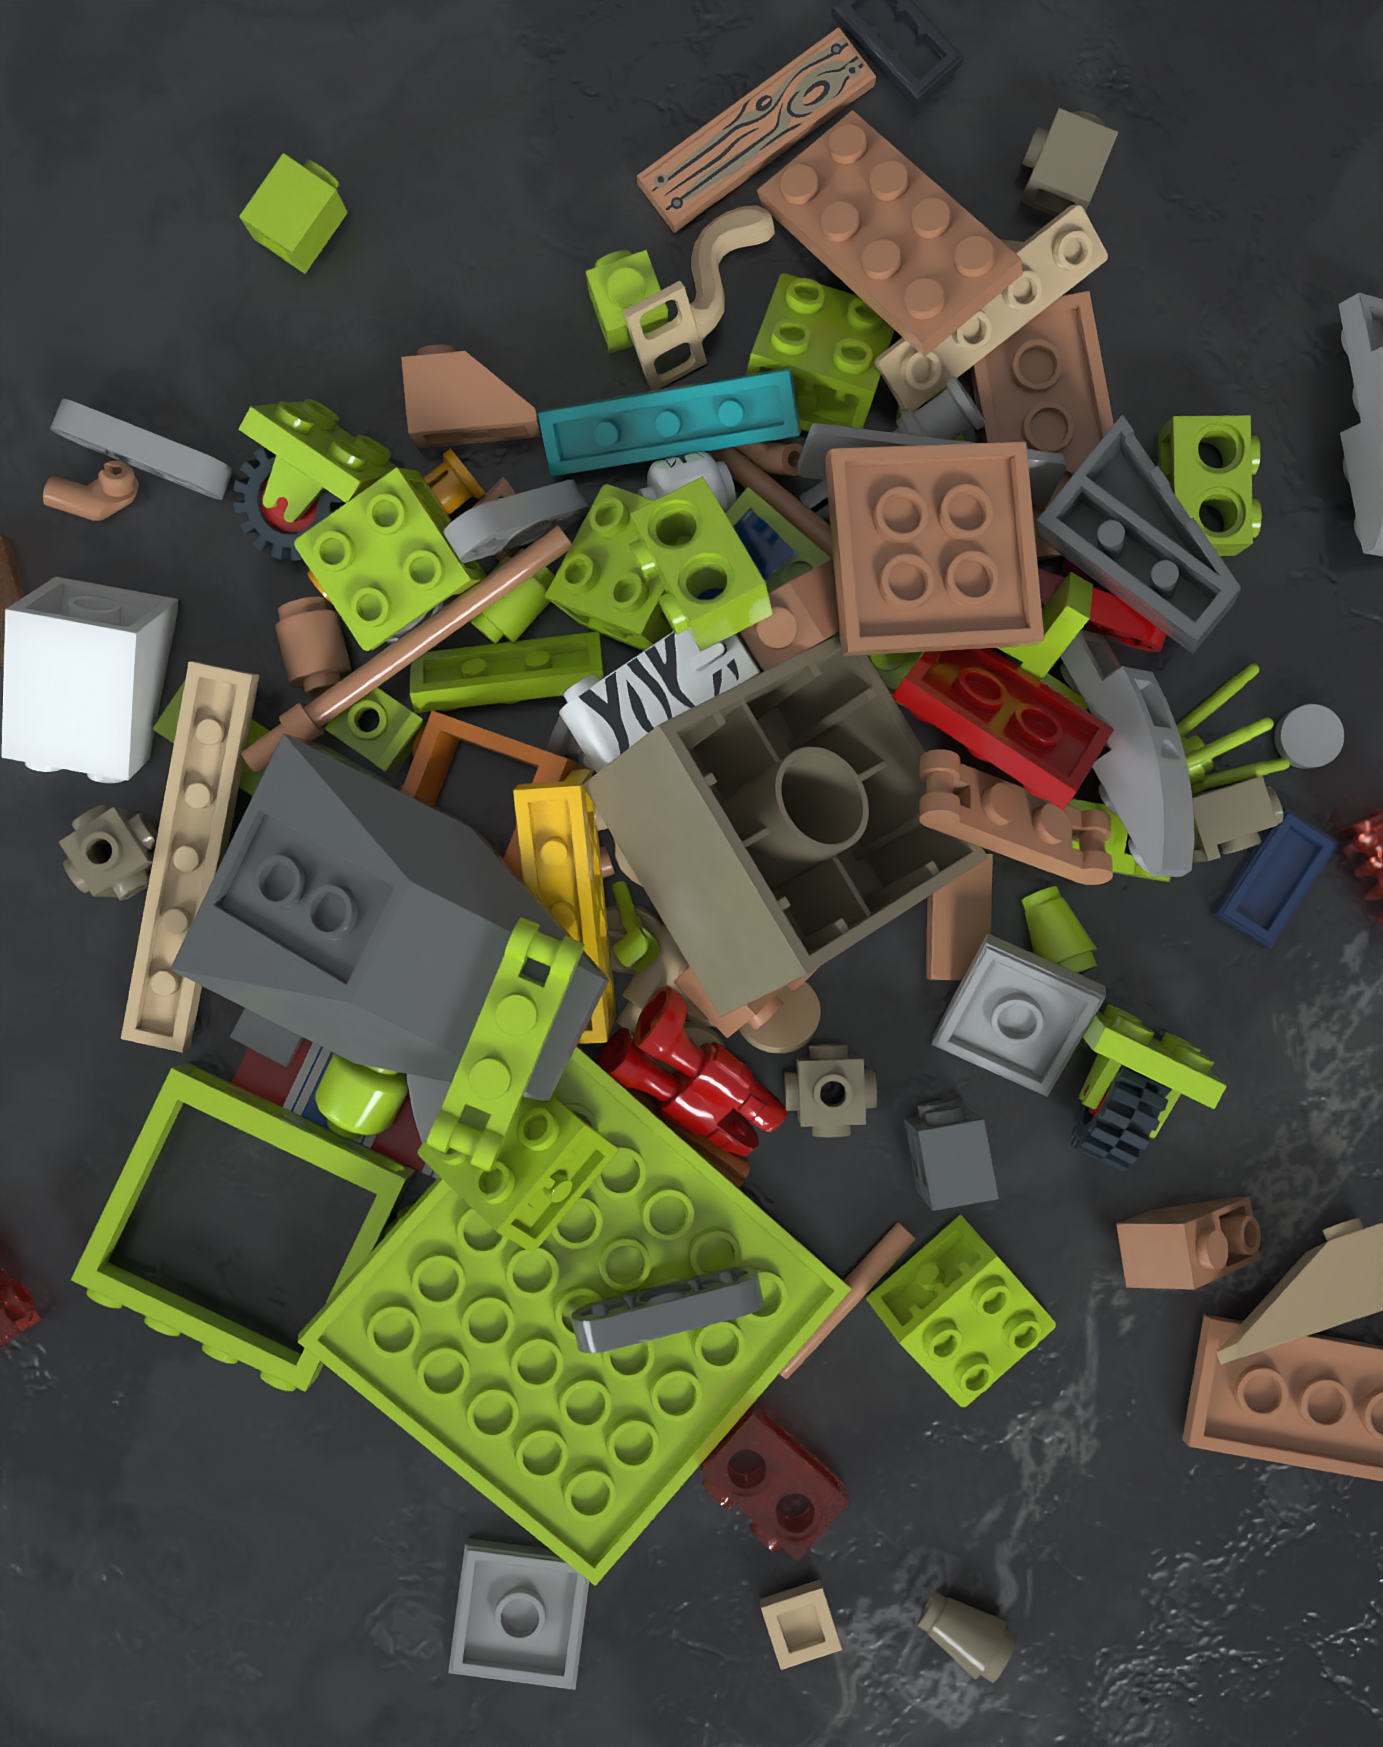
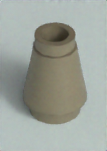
M937 1591L928 1600L917 1622V1626L926 1631L927 1635L975 1680L981 1675L994 1683L1006 1667L1018 1640L1017 1635L1006 1629V1620L950 1597H945Z

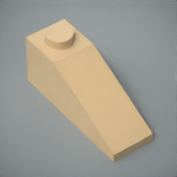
M1356 1218L1323 1230L1327 1242L1307 1251L1216 1351L1221 1365L1383 1311V1223L1364 1229L1361 1219Z

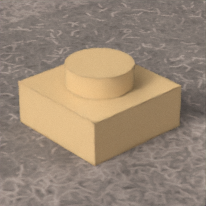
M821 1579L760 1599L761 1610L781 1670L842 1650L841 1641Z

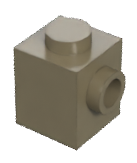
M1059 108L1049 131L1037 126L1022 165L1033 170L1020 203L1054 217H1057L1071 205L1082 206L1086 210L1116 140L1118 131L1105 127L1104 122L1091 113L1085 111H1073L1070 113Z

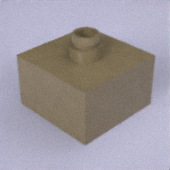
M840 634L659 724L583 784L719 1017L725 1016L809 974L988 858L982 847L926 827L919 821V801L926 794V784L921 782L919 778V760L925 751L894 698H892L891 693L869 656L841 655Z

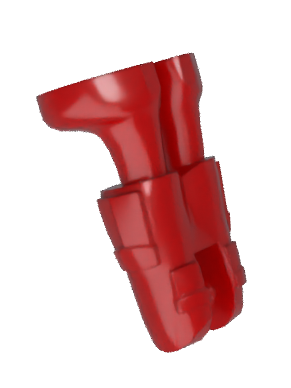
M665 985L656 991L643 1007L637 1020L635 1034L628 1028H622L617 1031L601 1050L596 1063L623 1088H634L658 1098V1113L683 1127L685 1131L705 1136L706 1140L718 1146L724 1152H732L746 1157L758 1147L759 1139L754 1128L745 1118L766 1132H774L787 1117L788 1111L785 1110L783 1103L769 1089L753 1077V1073L743 1061H739L722 1045L714 1041L712 1043L705 1042L698 1047L690 1039L684 1030L687 1003L680 992L671 986ZM651 1057L662 1060L677 1068V1070L670 1074Z

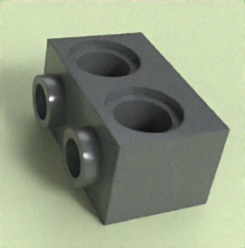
M942 1099L917 1105L919 1115L904 1117L917 1193L932 1211L999 1199L985 1121L982 1117L966 1106L964 1107V1105H956L955 1099Z

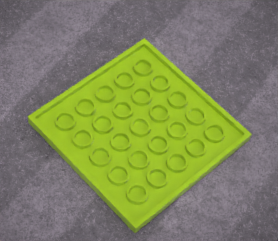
M576 1046L552 1095L575 1115L606 1137L619 1151L538 1249L532 1253L496 1232L439 1176L298 1334V1343L596 1586L852 1289ZM732 1267H753L758 1271L764 1305L751 1314L611 1351L584 1353L578 1350L571 1314L582 1306Z

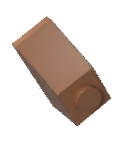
M429 345L418 349V355L401 357L408 434L417 449L542 437L536 409L466 351L456 352L455 348L449 345Z
M833 559L792 579L769 593L768 596L773 615L740 631L741 636L764 672L840 634Z

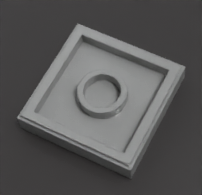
M987 933L933 1033L931 1045L1048 1097L1104 1001L1106 986Z
M467 1538L448 1673L575 1690L589 1581L548 1548Z

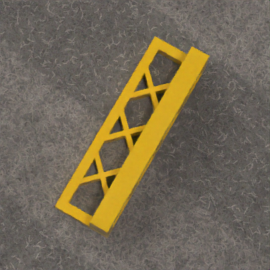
M591 769L572 770L565 781L518 784L513 790L524 883L572 938L585 944L584 951L610 979L578 1044L607 1042L617 1017L596 808L583 786L586 781L592 778Z

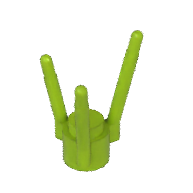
M1255 663L1249 664L1240 673L1232 677L1176 724L1189 770L1192 796L1206 789L1268 775L1269 773L1285 770L1290 766V763L1282 757L1213 774H1204L1214 768L1212 758L1270 730L1274 723L1268 717L1244 726L1207 745L1197 735L1188 739L1184 737L1258 674L1259 666Z

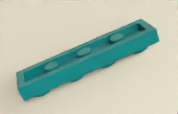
M791 367L548 408L538 412L550 476L796 437L802 432Z

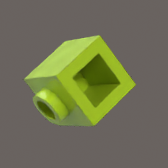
M283 153L239 217L254 240L306 274L348 212L337 191L339 183L328 171L311 160H307L304 166Z
M628 250L610 253L600 258L595 263V268L585 271L589 296L610 354L634 346L622 311L661 291L647 250L633 255ZM665 302L641 316L640 325L643 333H649L668 323V309Z

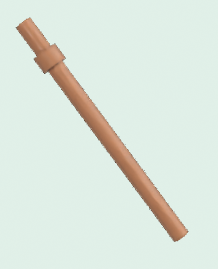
M556 526L312 702L305 705L300 701L279 716L281 724L241 752L242 757L255 773H258L269 764L283 733L311 742L324 733L323 725L570 550L573 545L561 528Z

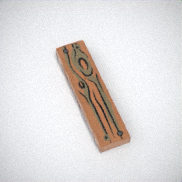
M838 27L638 174L637 184L671 230L676 233L874 87L876 76Z

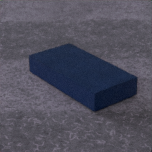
M1288 808L1282 809L1283 822L1265 831L1261 837L1262 843L1255 846L1212 912L1214 916L1266 949H1271L1340 843Z

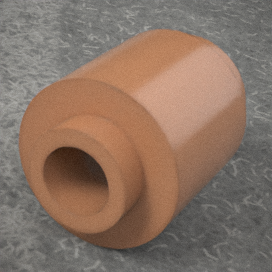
M325 597L301 598L288 602L278 608L280 621L275 625L288 682L291 687L303 688L307 696L321 695L340 682L342 678L351 674L352 669L338 613L330 610L328 600Z

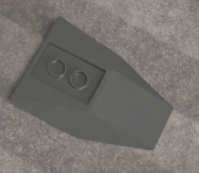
M283 733L170 970L353 1063L452 1083L504 957L509 938L519 918L523 917L539 924L540 933L559 941H563L565 936L570 938L572 936L476 828L325 745ZM584 950L523 1097L542 1101L550 1100L610 980ZM528 957L522 974L546 983L551 967Z

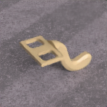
M758 205L742 206L720 215L702 230L694 244L691 256V270L696 287V298L692 303L689 304L685 287L681 281H678L622 311L651 391L658 390L707 364L702 342L716 327L724 313L725 295L719 273V263L729 251L758 245L768 241L775 234L772 215L768 210ZM668 300H675L678 309L676 318L649 333H643L640 325L641 316ZM682 343L689 344L691 356L685 363L664 374H657L654 361L659 355Z

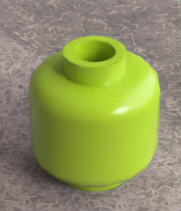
M334 1053L317 1088L315 1101L319 1111L327 1118L328 1127L338 1135L350 1139H358L362 1135H378L391 1127L409 1089L407 1074L356 1064Z

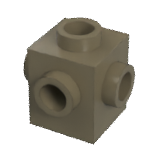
M100 805L76 818L72 822L75 831L59 841V844L68 856V859L63 861L64 869L75 886L83 893L90 891L93 897H118L120 901H123L148 887L158 832L143 813L137 814L136 811L118 807L108 809L106 805ZM108 843L112 847V855L109 860L106 859L100 849Z
M848 1044L809 1045V1055L794 1056L795 1072H784L785 1110L796 1111L797 1120L801 1127L812 1126V1136L844 1137L851 1135V1125H866V1108L877 1107L875 1069H864V1059L858 1054H848ZM829 1081L840 1082L844 1087L842 1100L834 1105L824 1103L820 1097L822 1086Z

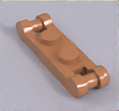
M937 749L925 752L920 756L919 778L921 782L926 784V794L919 801V821L924 826L1081 884L1097 885L1112 879V856L1105 852V841L1111 837V817L1105 811L1092 809L1081 811L1068 805L1062 810L1050 801L1032 795L1025 788L961 764L959 755L953 751ZM1072 840L1079 843V850L1072 847Z

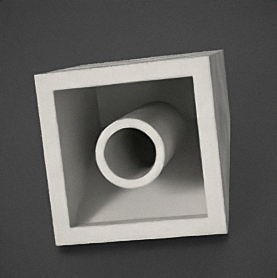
M54 577L6 608L2 758L23 761L28 768L36 771L52 772L67 769L87 773L91 780L101 783L128 781L150 759L155 733L152 728L158 718L179 599Z

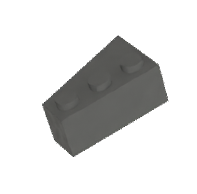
M1123 414L1037 519L1038 536L1042 541L1192 654L1235 604L1241 590V586L1194 518H1190L1169 487V481L1158 466L1154 465L1134 436V430Z

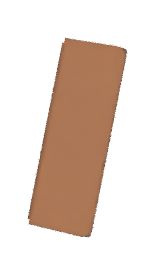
M986 854L988 856L986 860L927 897L925 979L962 980L987 933L991 934L993 854Z

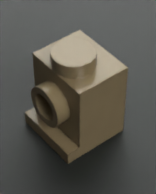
M1263 776L1237 782L1192 797L1194 811L1192 863L1220 858L1218 844L1221 845L1223 854L1262 843L1259 831L1277 826L1283 822V810L1279 797L1272 787L1265 786Z

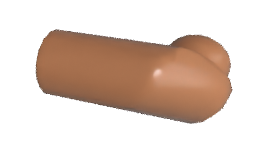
M765 441L734 446L768 475H799L798 462L803 450V446L800 444Z
M118 460L109 461L104 464L105 470H101L98 473L99 477L87 486L55 475L51 476L44 488L43 502L44 505L89 520L101 521L132 503L136 497L139 483L129 464Z

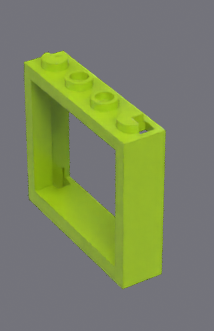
M190 1063L173 1067L162 1086L71 1281L88 1288L87 1296L99 1304L111 1308H122V1305L145 1315V1324L160 1333L170 1336H178L180 1333H183L202 1342V1350L214 1359L230 1364H235L239 1360L260 1370L262 1380L273 1387L285 1391H294L298 1388L306 1392L319 1376L324 1365L306 1348L300 1354L108 1262L183 1103H186L377 1194L327 1302L383 1240L384 1230L392 1221L415 1170Z

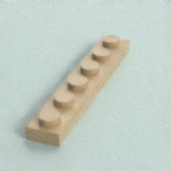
M189 661L121 1039L182 1053L191 1048L202 986L170 970L228 848L244 762L241 752L247 746L259 681L258 674L198 661Z

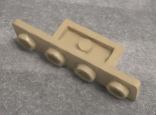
M1069 206L1025 242L1000 239L1022 259L1023 274L925 357L902 337L875 359L877 370L881 373L882 378L902 410L905 411L908 408L912 411L917 410L945 388L947 380L953 376L958 378L1107 260L1108 254L1082 206Z

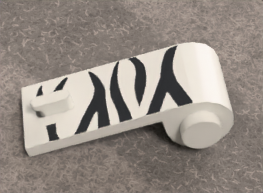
M688 630L678 635L672 632L601 681L597 674H593L570 687L563 694L568 703L559 711V714L592 767L598 773L659 724L757 676L761 671L737 633L700 652ZM722 643H724V644L726 645V647H727V651H726V653H725L724 655H722V654H723L724 651H725V647H724V645H723Z

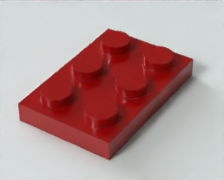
M991 648L924 652L903 678L892 698L909 708L917 719L924 723L935 725L965 745L973 756L980 760L991 762L1021 782L1029 793L1050 801L1062 810L1065 809L1078 791L1114 731L1112 727Z

